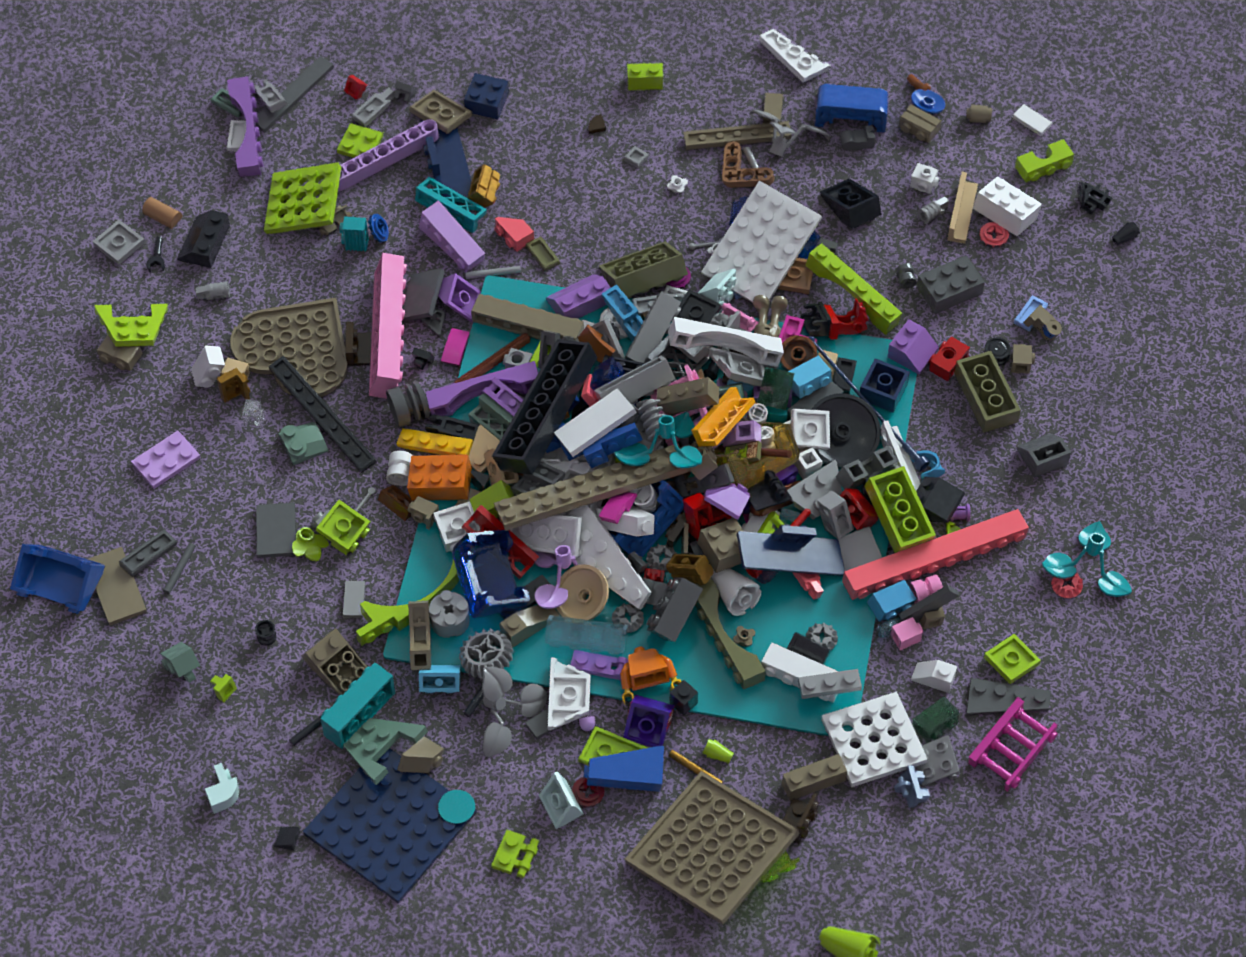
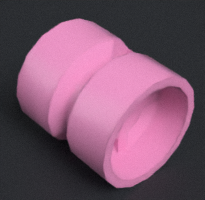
M937 575L926 577L924 582L919 579L909 583L911 591L917 598L914 604L943 588Z

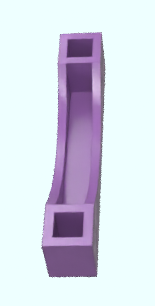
M248 76L228 79V92L231 102L246 119L245 137L240 148L235 153L237 170L240 177L260 175L261 167H264L262 156H259V152H262V147L257 139L260 137L259 127H256V123L259 122L257 112H254V108H257L256 99L252 96L255 93L254 83H250Z
M535 361L427 391L426 395L431 414L443 417L453 415L463 404L482 395L483 389L489 387L495 377L513 392L527 394L539 373Z

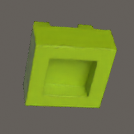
M227 674L223 678L215 675L210 680L215 685L213 689L217 698L222 702H225L237 689L232 677Z

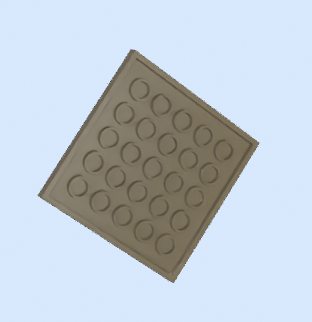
M701 771L625 858V862L724 925L799 835V830Z

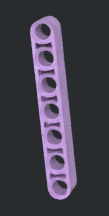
M425 120L341 164L338 191L351 187L423 149V145H426L425 137L432 136L433 141L436 142L439 138L436 122L434 120Z

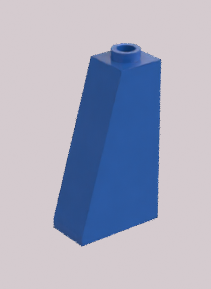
M664 746L590 758L588 766H584L583 777L587 778V785L660 792L663 778Z

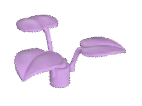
M567 545L558 546L555 549V554L534 551L540 556L535 562L539 567L550 568L554 564L558 565L556 586L545 584L540 586L535 592V601L539 607L546 609L557 608L568 599V591L564 588H559L561 569L568 568L572 562L575 566L578 563L575 556H571V549Z

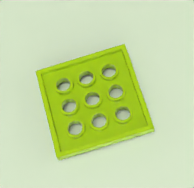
M339 162L273 173L264 232L266 234H274L333 225L341 173Z

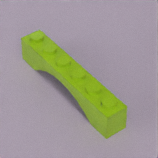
M822 243L809 253L805 266L818 277L833 281L844 288L854 298H857L859 303L862 302L872 324L881 332L887 335L899 324L902 312Z

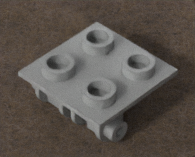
M949 735L922 745L928 759L927 763L916 766L917 771H923L925 778L922 786L945 777H949L950 780L957 778V774L960 771Z

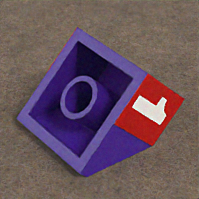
M635 695L630 704L623 738L649 747L663 746L672 721L675 705Z

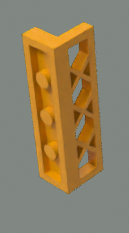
M730 387L719 399V404L714 405L691 430L698 446H717L755 404L754 398H741L737 387Z

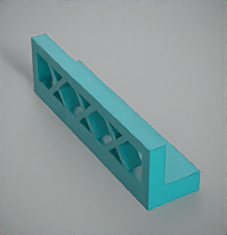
M428 177L416 187V202L428 208L439 200L462 228L472 234L477 230L478 220L487 213L486 208L431 177ZM431 184L436 189H428L426 186ZM440 194H448L450 197H443ZM455 202H462L465 205L458 206ZM469 210H476L479 213L474 215Z

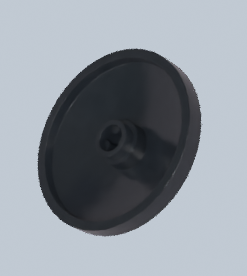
M838 393L822 398L812 407L811 410L829 411L830 449H814L822 463L827 465L836 460L838 469H842L843 466L858 459L860 462L865 461L876 451L881 436L880 423L874 410L864 400L851 394Z

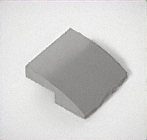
M870 527L855 531L839 539L845 571L882 558Z

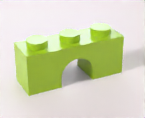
M1064 139L1048 145L1047 159L1036 157L1033 151L1017 157L1015 168L1025 183L1036 181L1046 174L1052 175L1055 171L1062 168L1067 169L1072 165L1074 153Z

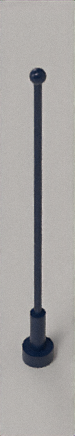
M813 336L808 337L813 341L816 349L855 393L870 405L883 423L885 419L815 342V338ZM892 428L895 438L902 444V448L915 462L914 468L918 472L923 471L930 464V461L925 456L920 457L909 443H905Z

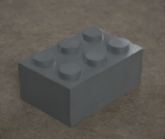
M966 255L918 275L917 289L934 314L983 294L985 282Z
M682 577L670 579L665 588L667 592L664 598L661 597L657 602L656 607L658 609L655 615L652 614L647 621V631L669 642L676 641L703 590Z

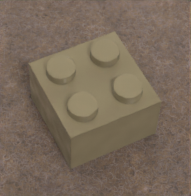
M735 518L701 529L697 543L715 573L742 564L736 534L739 531H743Z

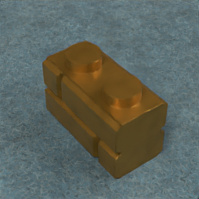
M486 164L477 168L474 171L467 198L484 208L493 205L496 201V190L500 186V174Z
M674 554L666 564L672 579L682 577L693 584L704 585L714 574V570L705 555Z

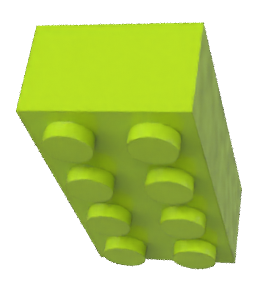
M905 466L868 479L864 487L894 553L934 539L936 534Z

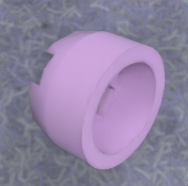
M595 716L579 718L581 729L591 731L595 726Z

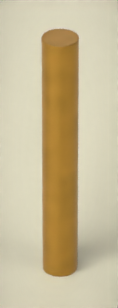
M671 750L668 756L695 774L698 775L702 771L723 784L722 780L678 752Z

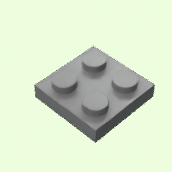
M121 220L116 221L93 241V245L118 265L145 244L144 238Z

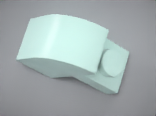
M222 763L214 765L219 784L205 788L214 814L231 807L239 796V786L236 777L231 778L229 770H224Z

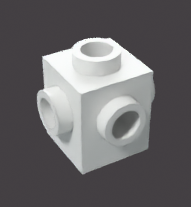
M918 163L911 176L910 187L930 194L933 187L936 188L939 183V178L937 177L938 170Z

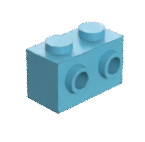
M819 355L787 372V384L799 398L810 395L813 391L825 387L832 382L831 369Z
M431 665V669L419 670V692L454 693L460 691V665Z

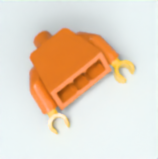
M637 647L634 653L628 655L629 662L624 664L620 673L622 690L624 689L625 692L622 695V700L625 705L626 697H631L632 700L634 698V694L630 691L631 688L635 691L670 682L669 679H671L670 691L675 688L673 685H678L682 682L676 678L677 673L672 660L659 654L653 648L645 650L644 647Z

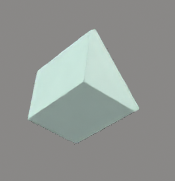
M555 772L539 794V797L557 829L584 813L567 781L558 772Z

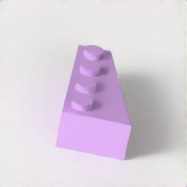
M439 200L421 213L418 228L448 254L460 269L468 272L484 260L485 252Z

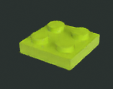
M350 123L337 148V153L355 158L379 145L383 138V132Z
M1015 634L984 654V658L1009 684H1012L1039 666L1041 662Z

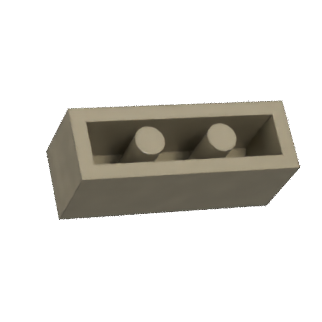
M709 377L657 388V399L661 401L657 406L663 407L662 411L667 415L718 405L719 386Z
M840 754L784 773L782 785L789 801H792L793 798L797 799L846 781L847 769Z

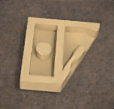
M481 424L478 427L468 457L472 469L485 473L487 466L484 453L497 447L500 440Z

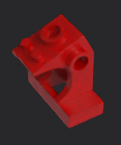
M855 298L853 309L846 315H837L831 305H824L831 318L830 340L838 339V335L858 334L868 329L866 322L869 320L865 312L866 309L863 307L862 302H858L857 298Z

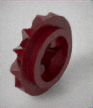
M582 777L574 783L572 792L578 804L583 805L585 808L587 806L594 807L596 804L601 803L604 797V787L590 786L591 792L594 794H590L586 798L583 791H587V788H589L587 778Z

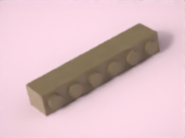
M479 294L471 310L473 322L520 335L527 333L530 337L541 340V331L547 330L560 333V338L572 336L574 340L579 341L578 337L584 330V321H580L577 318H569L558 313L546 312L543 309L531 308L524 304L497 299L490 295Z

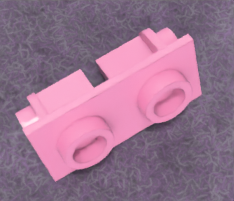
M724 303L721 308L723 310L721 313L728 315V317L739 311L732 307L730 303ZM741 312L740 328L752 332L759 322L754 320V317H749Z

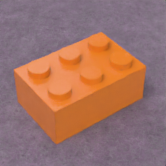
M468 455L411 456L407 485L411 500L415 501L418 496L426 500H468L472 470Z

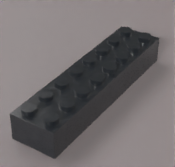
M557 339L492 455L501 471L533 475L555 435L554 432L561 425L597 359L589 342Z

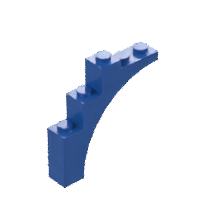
M562 422L559 428L565 425V423ZM632 423L611 430L574 457H572L556 435H554L546 452L550 453L562 447L569 461L584 455L592 469L608 462V455L638 443L643 439L636 424Z

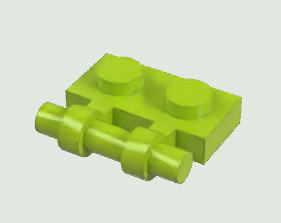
M506 830L491 867L508 874L512 873L513 868L519 869L517 876L524 878L526 872H529L532 866L530 863L533 856L537 854L539 840L532 838L530 844H524L526 836ZM520 852H524L526 854L523 860H517Z

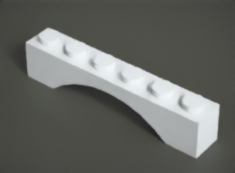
M678 317L673 318L668 330L670 346L685 349L702 345L721 346L743 353L760 364L778 367L784 353L781 338Z

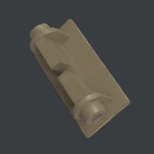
M347 204L343 207L339 205L335 208L333 225L320 226L319 232L322 236L328 235L337 229L334 222H337L340 227V222L344 221V216L352 217L349 211L346 212Z

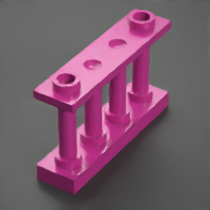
M1019 697L1016 698L971 753L968 761L974 768L978 764H984L1005 779V790L1007 792L1011 787L1015 789L1021 781V775L1048 742L1052 743L1058 735L1056 733L1057 724L1053 723L1047 729L1024 713V701ZM1015 719H1020L1042 734L1043 737L1035 744L1012 727V722ZM1003 733L1010 735L1031 750L1025 759L1000 743L999 738ZM990 749H996L1019 765V767L1013 774H1010L988 758L987 753Z

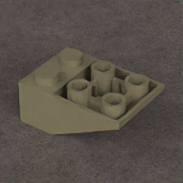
M336 628L301 655L308 666L339 696L343 695L348 690L350 684L355 680L357 681L362 676L365 668H367L366 664Z

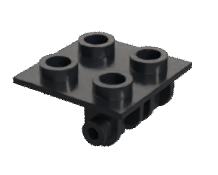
M772 470L764 472L763 481L745 486L750 494L748 500L756 512L792 500V497Z

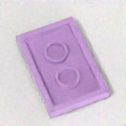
M177 430L132 460L131 463L150 486L155 489L201 457Z

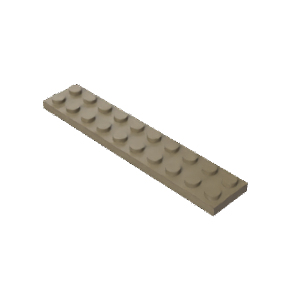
M670 445L648 454L650 461L644 465L629 466L622 462L614 463L567 480L558 481L511 498L502 499L495 502L494 506L505 531L690 472V469L677 468L670 463V455L676 452L674 445Z

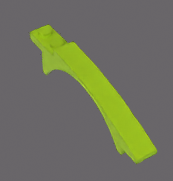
M477 541L464 549L459 544L454 546L453 563L447 577L436 590L418 601H428L430 605L431 601L445 590L451 591L465 575V565L477 560L481 555L482 546ZM367 601L360 603L361 614L368 624L356 631L357 640L363 646L366 643L373 642L379 635L389 632L394 626L399 631L409 625L408 604L383 606Z

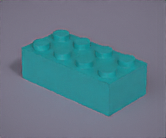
M375 662L370 667L365 668L362 676L357 681H353L343 695L341 694L337 697L335 704L330 709H326L322 713L320 719L324 736L343 749V745L369 718H373L395 695L393 675Z

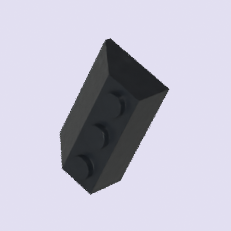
M209 210L197 216L177 260L212 268L230 228L228 214Z

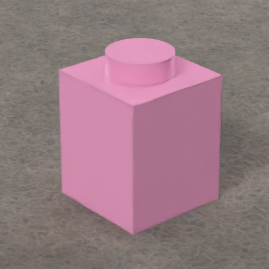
M913 617L892 626L891 637L899 650L921 642L923 629L919 623H916Z

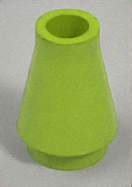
M709 739L703 750V754L707 755V758L723 761L728 764L734 754L715 739L714 741Z

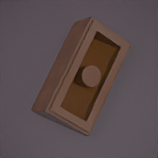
M395 485L380 491L378 501L404 521L411 517V513L407 511L409 504L412 502L409 496Z

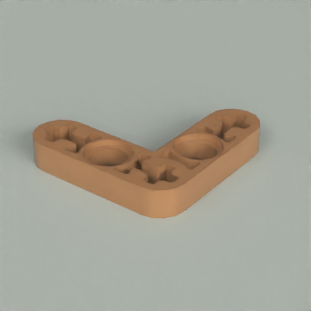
M732 141L725 145L722 179L725 186L729 188L755 187L759 181L766 185H771L774 182V173L770 168L740 169L742 151L738 142ZM730 162H736V165L733 167L727 166ZM747 175L753 176L750 180H744V177Z

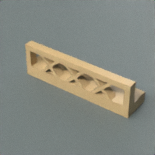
M966 172L961 173L948 234V241L964 244L966 243L978 187L976 183L966 182Z

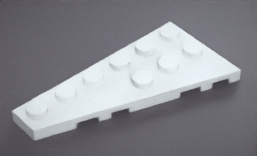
M589 505L572 509L568 516L582 518L579 555L575 557L578 565H590L600 570L604 574L610 589L638 609H642L652 592L640 575L635 572L628 558L623 555L616 541L597 518L594 510Z

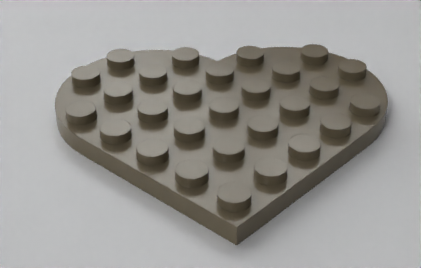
M336 298L252 312L242 318V322L237 327H234L231 334L230 344L235 360L248 363L249 369L253 373L273 374L268 366L284 356L320 397L336 390L346 377L348 363L346 361L345 344ZM274 375L275 381L278 384V386L284 392L292 396V394Z

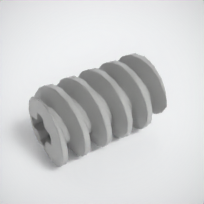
M646 399L636 404L639 408L638 413L641 415L640 419L644 422L645 434L649 436L647 439L649 442L653 441L655 429L659 428V418L665 415L658 413L663 410V407H656L661 402L659 399ZM660 434L657 441L663 439Z

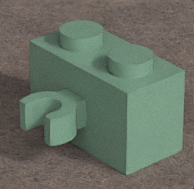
M179 642L160 653L163 657L161 663L166 671L169 670L171 674L174 673L178 677L184 676L189 683L196 679L192 670L200 666L192 648L183 642Z

